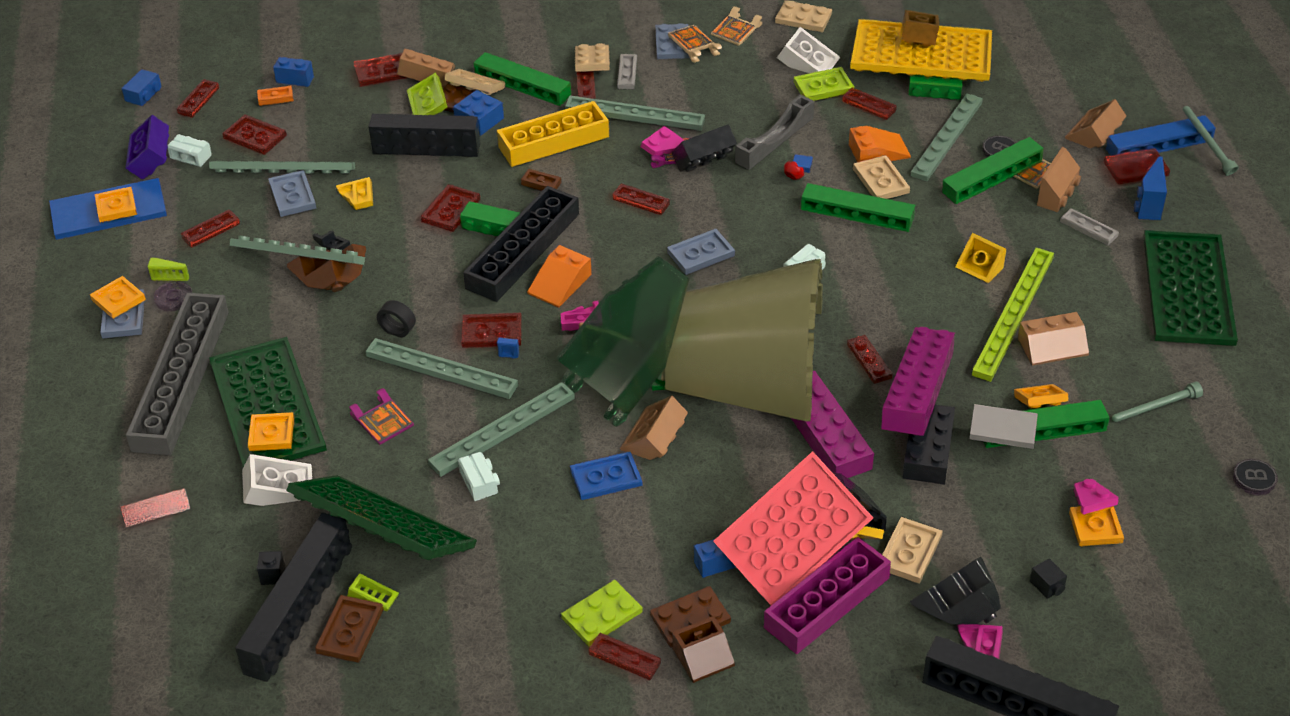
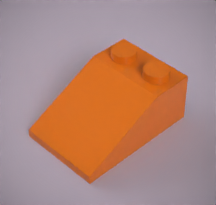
M870 126L850 128L849 146L857 163L885 155L890 161L911 158L900 134Z
M559 245L547 257L527 293L559 308L592 275L591 258Z

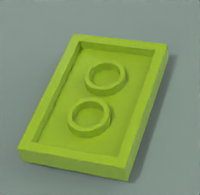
M842 67L795 76L793 80L800 94L813 101L854 92V86Z
M436 73L407 89L413 115H436L447 108L440 78Z
M613 580L561 613V617L588 646H591L642 613L643 607L616 580Z

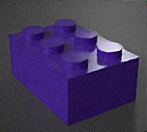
M151 115L133 131L129 137L125 169L139 178L145 179L148 175H152L159 165H163L167 159L169 125Z

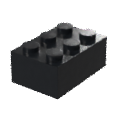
M729 124L682 141L671 153L679 171L686 170L690 172L696 169L697 165L702 164V166H706L715 158L717 160L726 158L727 154L733 151L732 148L737 142Z

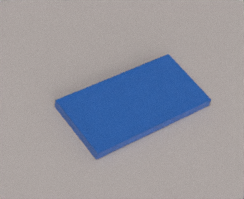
M159 178L49 201L56 240L167 216ZM132 187L137 215L100 223L95 194Z

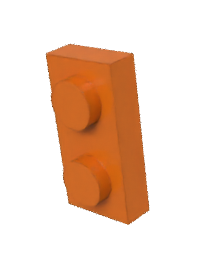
M292 86L257 90L259 106L294 101Z

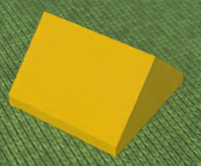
M972 233L955 267L989 283L1004 268L1006 248Z

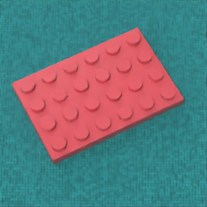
M812 451L713 542L770 605H773L824 564L869 523L873 517Z

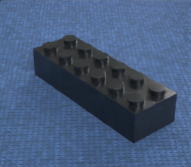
M371 115L368 127L373 154L478 157L480 148L478 116Z

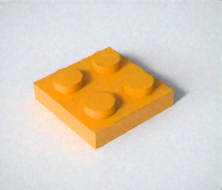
M132 187L95 194L100 223L137 215Z
M123 276L90 294L91 300L113 319L146 300L144 293Z
M1054 384L1014 389V397L1029 406V408H1040L1044 404L1057 406L1061 405V402L1068 401V393Z
M293 412L251 415L248 439L249 451L291 449L294 426Z
M1081 506L1070 507L1069 514L1079 546L1123 543L1124 536L1114 506L1084 515L1081 513Z

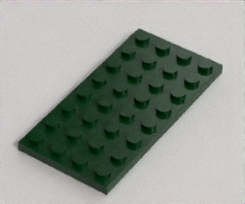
M1144 230L1143 239L1155 341L1236 346L1238 338L1222 236L1220 234Z
M287 337L209 357L243 468L250 454L292 461L327 451L323 435ZM293 412L294 426L291 449L249 451L248 439L251 415Z
M338 475L291 482L287 486L286 491L293 494L295 499L308 501L312 507L329 511L331 516L342 517L347 520L348 524L365 528L364 531L367 533L378 534L383 537L384 541L401 545L403 550L414 551L425 560H432V558L443 557L444 555L460 551L465 552V550L475 548L477 542L476 539Z

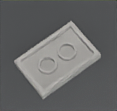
M974 404L969 439L1033 449L1038 413Z

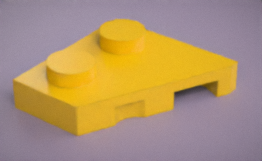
M370 177L336 185L337 191L355 210L373 206Z
M864 526L850 541L857 537L861 539H883L884 530Z

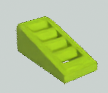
M150 258L148 269L151 280H189L186 264Z
M359 573L350 586L347 596L381 603L384 610L388 611L399 593ZM377 593H381L378 599L375 598ZM386 595L390 596L386 603L382 601Z

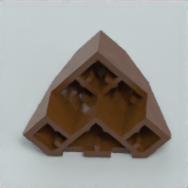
M351 244L342 250V254H346V251L358 252V256L365 257L366 246ZM298 256L289 262L287 267L307 287L338 292L361 275L363 265Z

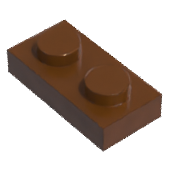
M528 169L521 178V185L542 191L547 186L558 189L562 183L561 177Z

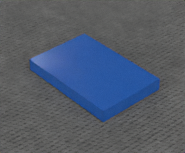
M631 452L570 466V471L581 500L643 486Z

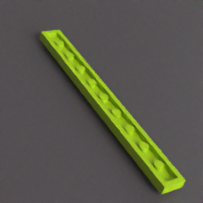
M1035 248L972 370V376L992 381L1020 322L1026 314L1053 260V252Z

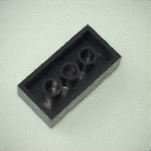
M935 405L924 436L908 435L902 479L945 485L955 407Z

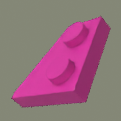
M664 126L642 141L641 148L651 155L671 154L684 139Z
M592 302L593 306L586 309L580 306L574 310L561 313L562 331L579 330L580 322L601 327L599 302Z
M1085 479L1074 484V493L1077 497L1078 505H1081V513L1083 515L1118 505V496L1093 479Z
M981 624L957 625L959 634L966 647H971L976 651L999 659L1003 635L1002 626Z

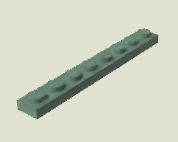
M970 94L964 96L912 169L911 177L923 181L929 180L982 104L983 98Z
M569 96L565 105V109L595 101L607 118L702 131L705 121V114Z
M209 161V169H215V172H226V169H233V172H244V169H251L252 173L262 172V169H268V173H279V169H286V173H294L297 170H304V173H315V170H322V173H332V170H339V173H350V170L355 169V162Z
M238 236V239L230 238L229 246L362 265L365 262V257L358 256V252L346 251V254H342V250L331 248L330 252H326L325 247L315 246V250H312L310 245L299 244L298 248L295 247V243L284 242L283 246L280 245V241L269 240L268 243H265V239L254 238L253 241H250V237Z
M377 338L373 340L366 350V356L507 399L511 398L518 387V380Z
M563 382L559 383L428 459L429 466L440 477L459 467V458L470 457L478 452H485L575 399L574 392Z

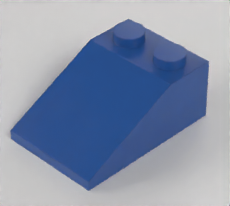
M1163 157L1157 158L1144 176L1141 186H1138V201L1134 203V212H1137L1138 219L1161 220L1167 195Z

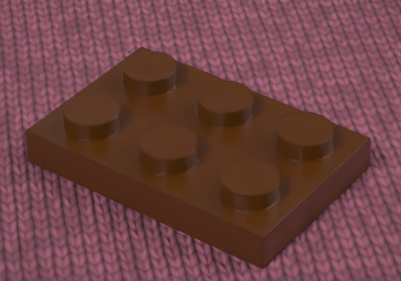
M710 586L650 610L651 618L670 648L673 647L672 632L712 616L716 618L721 627L731 623L730 615Z
M340 595L315 647L316 654L359 663L384 610L383 604Z

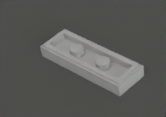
M620 54L618 89H635L636 54Z
M1069 209L1060 219V222L1106 245L1112 243L1119 235L1118 231L1074 209Z

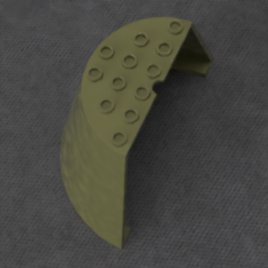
M813 259L674 294L672 301H668V312L665 313V324H668L666 329V340L663 343L665 358L664 369H662L661 374L662 381H665V390L802 421H811L814 333H809V330L815 329V316L822 313L823 284H821V279L823 276L821 259Z

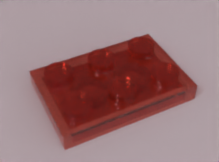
M402 53L355 61L354 68L360 87L408 78L397 74Z
M245 114L222 133L224 139L264 155L287 136L286 130Z
M1156 148L1105 156L1104 164L1119 185L1142 181L1157 158L1161 156ZM1163 160L1166 177L1169 176L1170 169Z
M448 184L421 215V222L454 232L461 224L460 214L468 202L478 203L481 199L480 194Z
M522 313L463 315L462 348L497 347L498 338L518 339V344L521 346Z

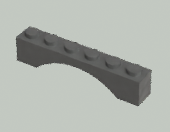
M803 95L796 97L789 103L781 118L769 131L756 138L746 137L735 146V163L748 170L754 167L814 118V101Z

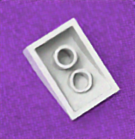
M801 27L777 57L788 67L807 73L832 69L840 59L837 54Z
M250 454L242 470L243 502L265 506L301 501L295 499L293 494L286 491L287 486L291 482L312 479L311 464Z

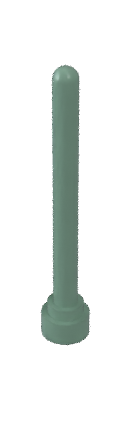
M1184 106L1183 112L1221 161L1223 172L1226 176L1234 174L1239 169V166L1235 161L1226 157L1190 107Z
M1197 381L1189 383L1182 391L1114 414L1112 420L1119 422L1184 398L1196 399L1202 397V386Z

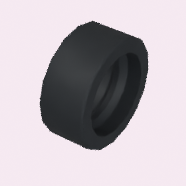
M395 300L387 301L378 311L376 317L378 324L385 332L397 337H406L416 323L412 310L405 304ZM391 315L396 316L402 323L397 322Z

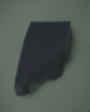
M334 230L322 236L318 235V233L312 235L314 240L327 250H331V248L343 250L351 245L349 240L335 236Z

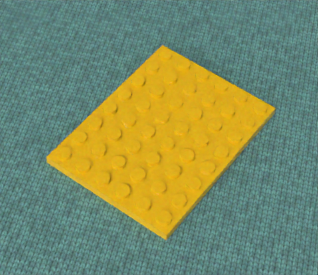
M863 19L858 21L850 69H855L856 71L870 70L875 73H905L910 76L915 74L924 75L925 77L940 76L945 79L950 77L960 80L975 79L980 82L989 81L992 30L939 26L936 44L923 46L921 43H906L904 40H901L902 23Z

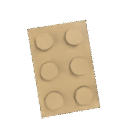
M785 0L776 16L775 23L823 32L832 15V9Z
M600 43L595 46L587 44L575 46L576 72L610 70L609 45Z
M462 69L445 74V80L449 81L451 85H463L468 90H481L486 95H491L505 87L504 81Z
M886 155L853 164V170L872 196L889 199L910 193L909 185Z
M901 517L882 554L891 561L890 574L920 584L942 537V530Z

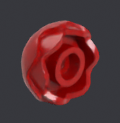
M788 161L784 164V173L789 178L799 180L804 176L803 167H798L796 162Z

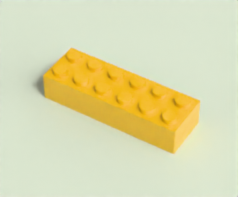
M595 101L499 129L497 130L498 147L511 167L608 138L609 120Z

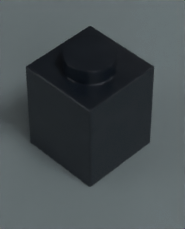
M282 551L259 552L257 572L261 585H276L285 571Z
M1050 558L1032 568L1030 582L1047 599L1053 595L1058 596L1065 590L1067 575Z

